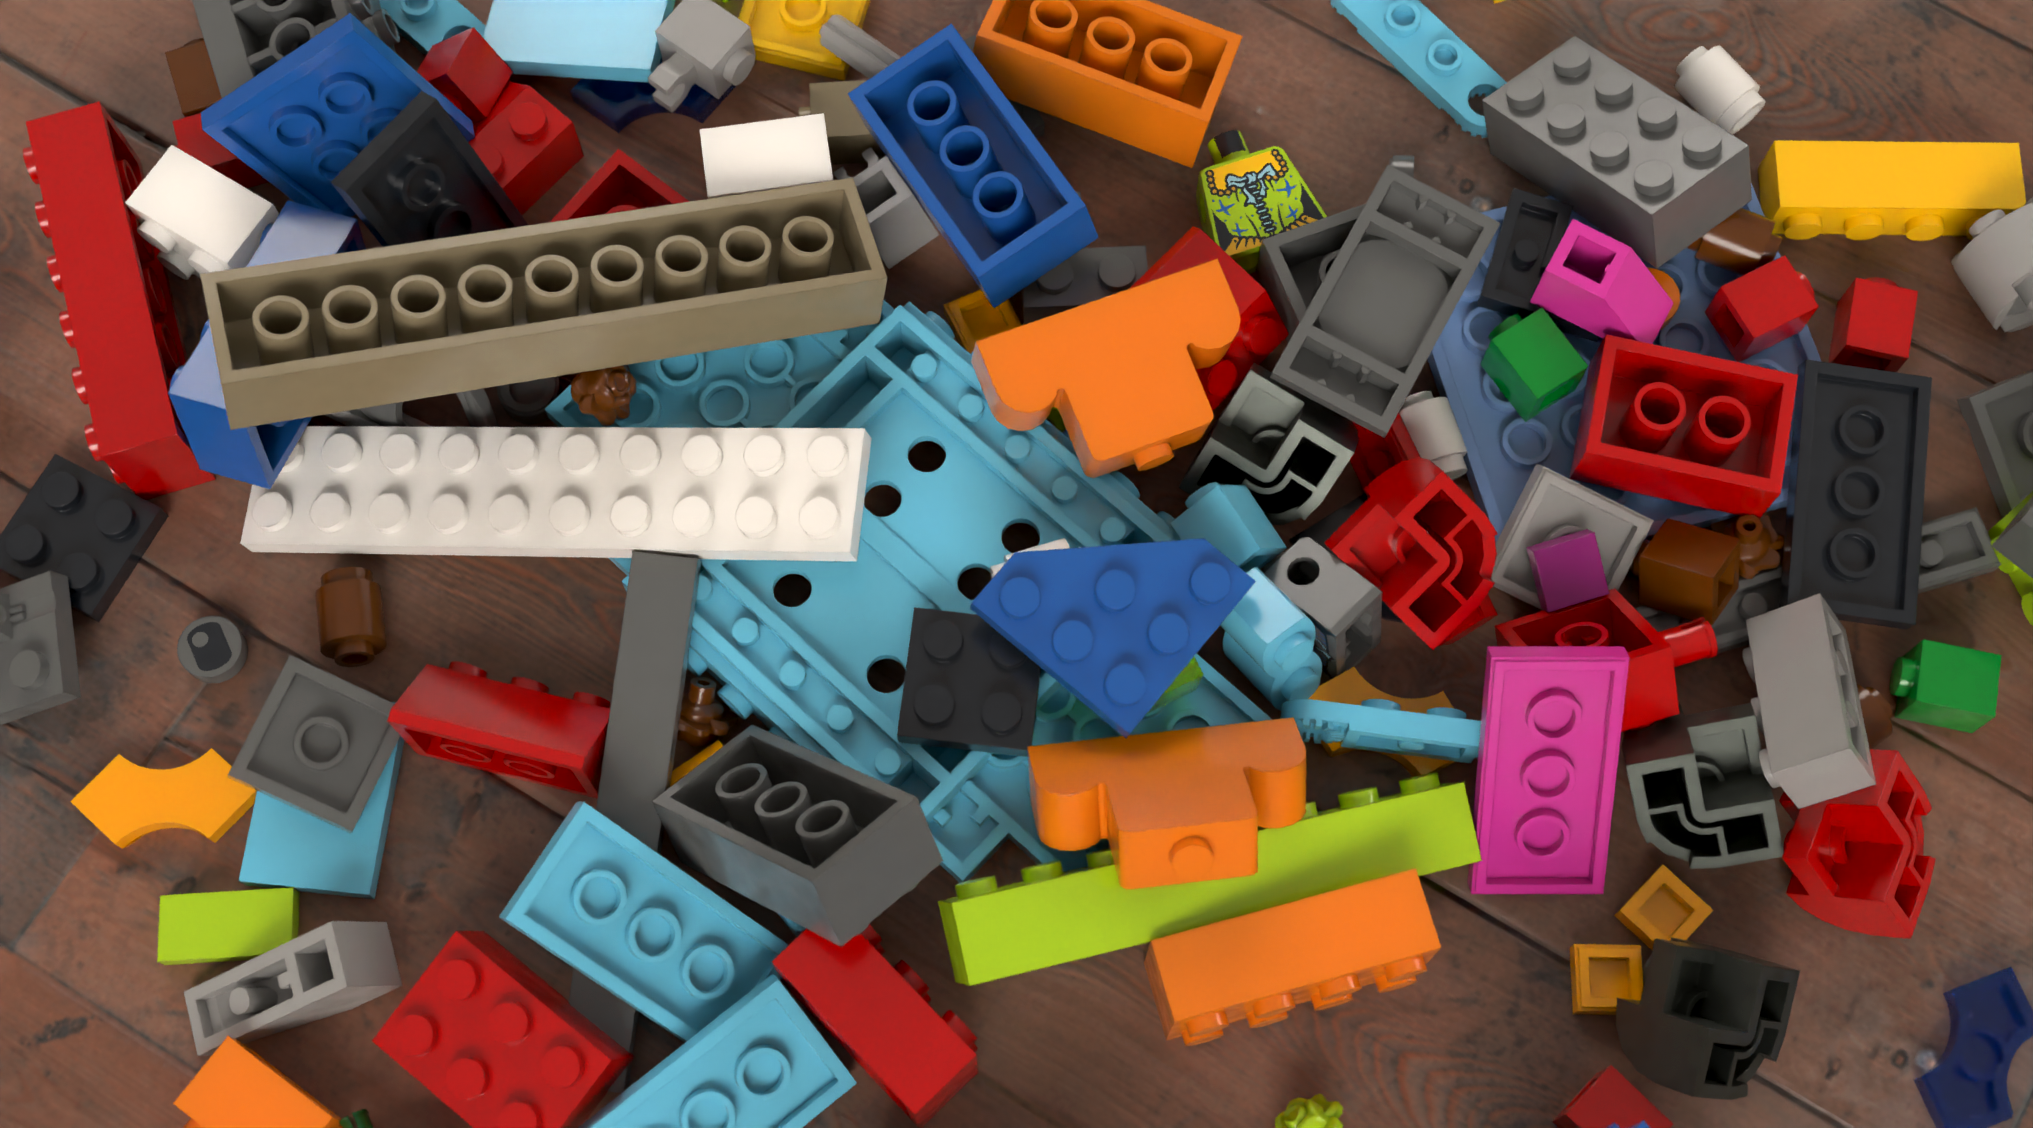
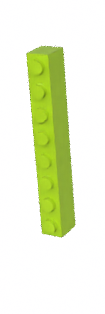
M1430 773L1399 780L1401 792L1379 797L1377 787L1339 794L1337 796L1340 807L1317 812L1315 801L1306 802V813L1295 824L1282 828H1263L1258 826V872L1251 876L1125 889L1119 884L1111 849L1107 848L1087 853L1088 866L1063 872L1061 861L1038 864L1021 869L1022 882L997 887L995 876L958 883L955 885L957 897L938 901L955 982L972 986L1132 947L1161 937L1416 868L1418 876L1480 862L1482 859L1464 782L1440 783L1438 773Z

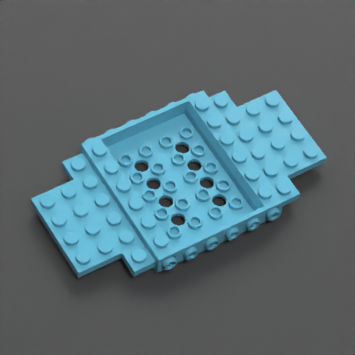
M883 300L879 324L629 364V371L636 380V393L630 401L629 417L623 420L616 419L614 424L606 427L865 428L872 438L865 496L875 486L889 485L895 488L902 498L898 510L885 517L875 516L865 506L863 507L857 562L699 559L701 561L687 669L697 677H700L705 671L714 677L723 686L717 694L742 719L745 720L752 713L770 729L768 732L916 796L943 859L940 865L959 883L969 881L1008 838L1037 865L1061 861L1063 872L1088 866L1087 853L1110 848L1107 839H1100L1099 843L1090 848L1078 851H1061L1050 848L1041 842L1037 834L1030 802L1028 757L898 742L897 731L904 683L896 691L882 693L870 686L867 675L870 667L881 659L896 660L906 671L914 607L976 614L970 609L973 600L967 599L957 587L958 579L963 572L970 568L978 567L990 572V566L1004 563V555L1011 554V552L1004 547L1002 535L1010 525L1026 523L1034 527L1040 537L1038 545L1065 538L1070 548L1181 540L1171 525V522L1175 519L1164 511H1159L1155 514L1138 499L1140 493L1135 485L1118 471H1113L1096 478L1086 476L1067 430L1063 433L1060 432L1048 420H1045L1043 424L1026 431L1008 429L999 423L989 408L971 363L973 352L970 354L954 340V332L939 315L932 311L924 314L910 301L905 306L899 305L894 309ZM571 385L545 408L549 419L558 427H605L601 425L595 416L583 414L580 411L579 405L571 396ZM922 441H932L939 444L946 454L944 463L940 468L932 472L916 470L908 460L909 452L913 446ZM609 558L627 575L622 580L627 592L632 558ZM789 574L804 576L812 586L811 594L807 601L796 607L784 606L774 597L776 583L782 577ZM1196 653L1129 735L1272 719ZM1041 668L1032 746L1123 736Z

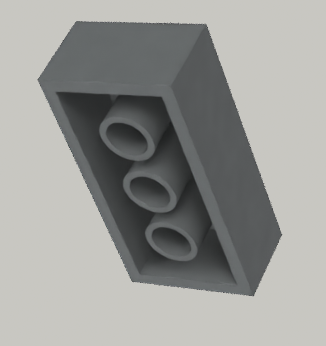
M1576 36L1570 38L1482 100L1489 149L1493 156L1560 202L1572 205L1574 212L1615 240L1630 246L1638 256L1656 268L1662 266L1752 200L1748 144Z
M753 724L652 801L681 863L841 947L850 939L862 933L870 922L902 895L913 890L921 879L943 862L916 796Z

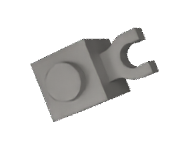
M682 0L655 30L663 63L651 73L648 81L649 84L657 89L652 94L654 101L672 113L683 102L694 83L719 99L732 84L738 85L743 82L753 68L756 55L750 26L712 0Z
M870 147L861 153L868 163V168L853 179L879 255L888 269H890L936 238L939 233L888 157L884 156L879 160ZM843 166L833 172L837 180L852 178L849 177Z

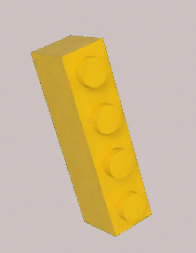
M1774 140L1758 167L1761 208L1765 217L1776 221L1772 233L1784 234L1787 238L1795 240L1809 239L1819 234H1845L1847 238L1852 240H1868L1879 235H1906L1908 239L1914 241L1931 240L1941 235L1967 236L1968 239L1973 240L1974 238L1969 233V229L1978 219L1999 209L2003 210L2007 215L2026 204L2019 143Z

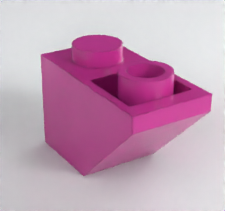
M1572 219L1530 300V303L1603 339L1607 334L1653 344L1673 305V301L1630 246L1575 219Z

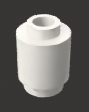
M1720 45L1710 50H1707L1704 46L1696 48L1676 69L1680 78L1675 84V89L1700 115L1730 134H1734L1742 129L1765 105L1766 101L1758 94L1760 86Z
M1422 391L1407 396L1399 414L1420 457L1432 461L1451 480L1464 475L1468 469L1463 457L1468 451L1448 398H1434L1431 391Z

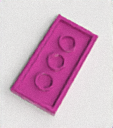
M1487 646L1473 824L1482 861L1469 864L1468 886L1471 894H1603L1629 665V655L1624 646Z

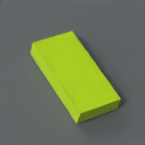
M294 887L160 895L157 962L163 965L251 960L298 937L299 891Z

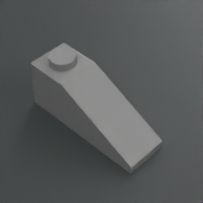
M330 921L185 991L184 996L197 1055L208 1056L217 1050L227 1036L244 1044L358 1007L401 987L402 982L387 922Z

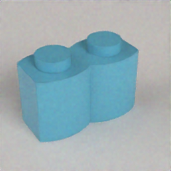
M1254 567L1247 574L1256 582L1220 624L1225 630L1223 651L1225 656L1276 709L1281 711V706L1284 702L1309 699L1315 693L1320 684L1322 662L1320 657L1313 651L1316 637L1313 622L1260 569Z

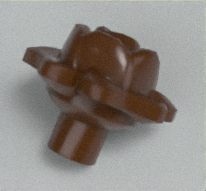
M629 365L578 373L571 383V396L579 405L580 411L583 414L595 416L601 425L605 427L614 424L616 419L623 420L628 418L630 414V401L636 393V380L629 371Z
M1763 514L1760 519L1754 515H1738L1711 524V531L1740 539L1739 573L1742 577L1753 579L1761 570L1779 566L1781 557L1778 552L1784 548V536L1773 529L1771 517L1767 514Z
M706 677L691 679L689 694L684 695L682 698L677 735L678 741H686L689 745L702 747L707 743L713 744L717 741L719 735H727L729 727L737 724L739 716L730 712L729 707L725 703L719 702L714 698L717 685L714 680Z

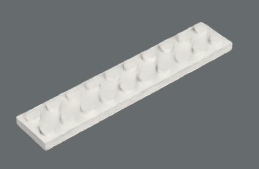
M307 426L271 489L252 484L240 544L252 552L632 558V552L637 551L697 559L857 562L872 438L865 428Z

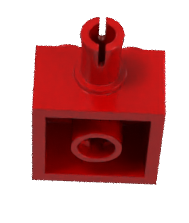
M1615 588L1609 590V594L1549 613L1543 610L1494 626L1497 646H1624L1629 655L1621 732L1644 729L1655 721L1678 715L1679 705L1674 668L1703 658L1715 657L1718 653V644L1714 630L1709 621H1705V617L1702 616L1694 619L1692 622L1657 632Z

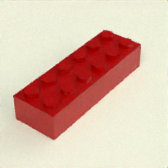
M100 101L26 121L31 146L23 148V158L31 179L35 184H39L43 200L35 202V212L43 233L47 238L52 239L55 255L47 257V266L56 289L60 293L64 292L67 310L59 313V319L68 344L71 348H76L80 366L72 368V378L80 400L85 405L89 404L93 423L85 425L84 431L92 456L97 462L104 460L107 463L118 484L125 482L137 496L145 500L216 480L214 473L200 470L168 395L172 377L175 371L185 364L187 355L166 267L157 259L160 250L147 242L137 232L141 224L125 203L145 179L140 158Z

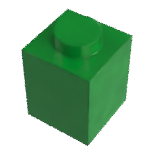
M1540 308L1523 320L1518 314H1515L1496 326L1488 335L1490 343L1480 364L1525 422L1575 391L1588 368L1587 363L1543 308Z
M1926 639L1921 640L1904 656L1898 657L1893 665L1889 690L1891 695L1897 696L1895 718L1968 733L1975 732L1996 715L2002 655Z

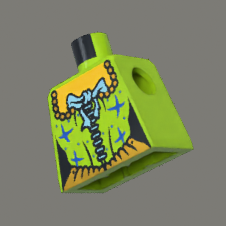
M1238 130L1223 132L1215 136L1208 143L1207 147L1215 165L1206 167L1199 172L1196 191L1202 230L1248 274L1256 272L1263 239L1327 217L1282 148L1273 146L1249 153L1244 138Z

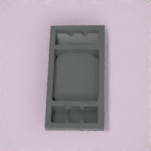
M1387 165L1273 369L1270 378L1385 438L1500 223Z

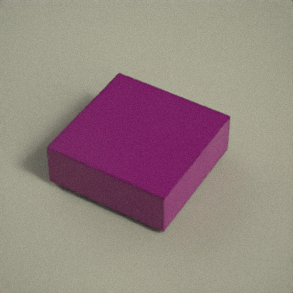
M1585 529L1526 547L1541 609L1548 613L1609 594L1595 532Z

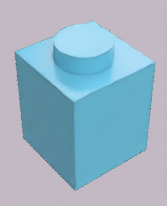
M1209 483L1188 497L1185 501L1188 509L1171 522L1181 540L1204 538L1246 573L1254 567L1261 569L1287 548L1246 485Z

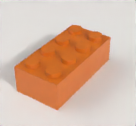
M993 0L976 35L973 53L1007 99L1193 168L1243 36L1148 0Z
M1416 868L1151 940L1144 966L1166 1041L1182 1036L1185 1046H1192L1223 1036L1222 1029L1235 1021L1247 1018L1250 1028H1258L1288 1018L1287 1011L1295 1008V1005L1312 1001L1315 1011L1344 1004L1353 1000L1351 993L1362 989V986L1376 983L1378 993L1406 987L1417 982L1416 975L1427 971L1426 964L1442 947Z

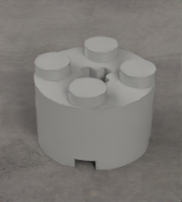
M2032 197L2023 207L2007 215L2003 210L1999 209L1978 219L1969 229V233L1974 239L1951 261L1955 273L1987 320L1996 330L2001 326L2004 332H2014L2033 325Z

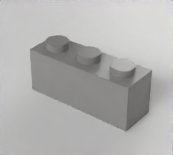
M1819 593L1747 619L1746 625L1750 647L1743 649V659L1751 679L1757 686L1758 697L1752 698L1751 704L1756 716L1757 726L1762 734L1765 735L1767 748L1759 751V759L1763 773L1771 787L1777 788L1781 786L1796 807L1801 809L1876 785L1846 629L1822 595Z

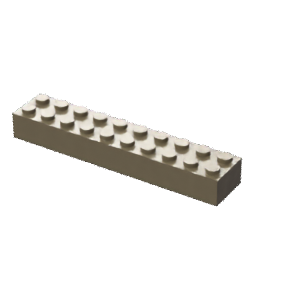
M853 178L200 274L230 430L879 324L887 283V275Z

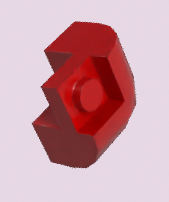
M1416 457L1401 461L1381 473L1363 490L1370 497L1324 543L1346 565L1381 590L1382 601L1419 638L1434 650L1481 604L1495 584L1491 576L1497 556L1495 535L1498 533L1486 514L1443 470L1428 459Z
M1869 749L1876 785L1801 809L1796 807L1784 791L1779 802L1795 823L1794 827L1788 831L1785 837L1784 853L1782 856L1793 872L1786 894L1803 910L1824 922L1845 930L1874 936L1911 939L1931 883L1936 859L1931 856H1923L1924 829L1921 815L1927 816L1932 810L1931 804L1923 787L1899 751Z

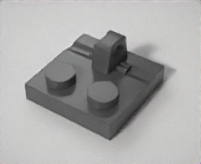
M2033 369L1957 400L1964 420L1970 429L1973 444L2001 517H2005L2033 491Z
M50 570L0 589V725L81 697L68 576Z
M290 655L228 773V778L348 833H352L400 738L396 730L387 722L394 703Z

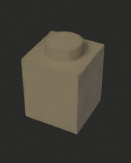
M867 80L809 83L810 106L799 107V116L824 113L831 165L867 163L861 153L870 147L879 160L886 156L866 128L848 96L849 92Z

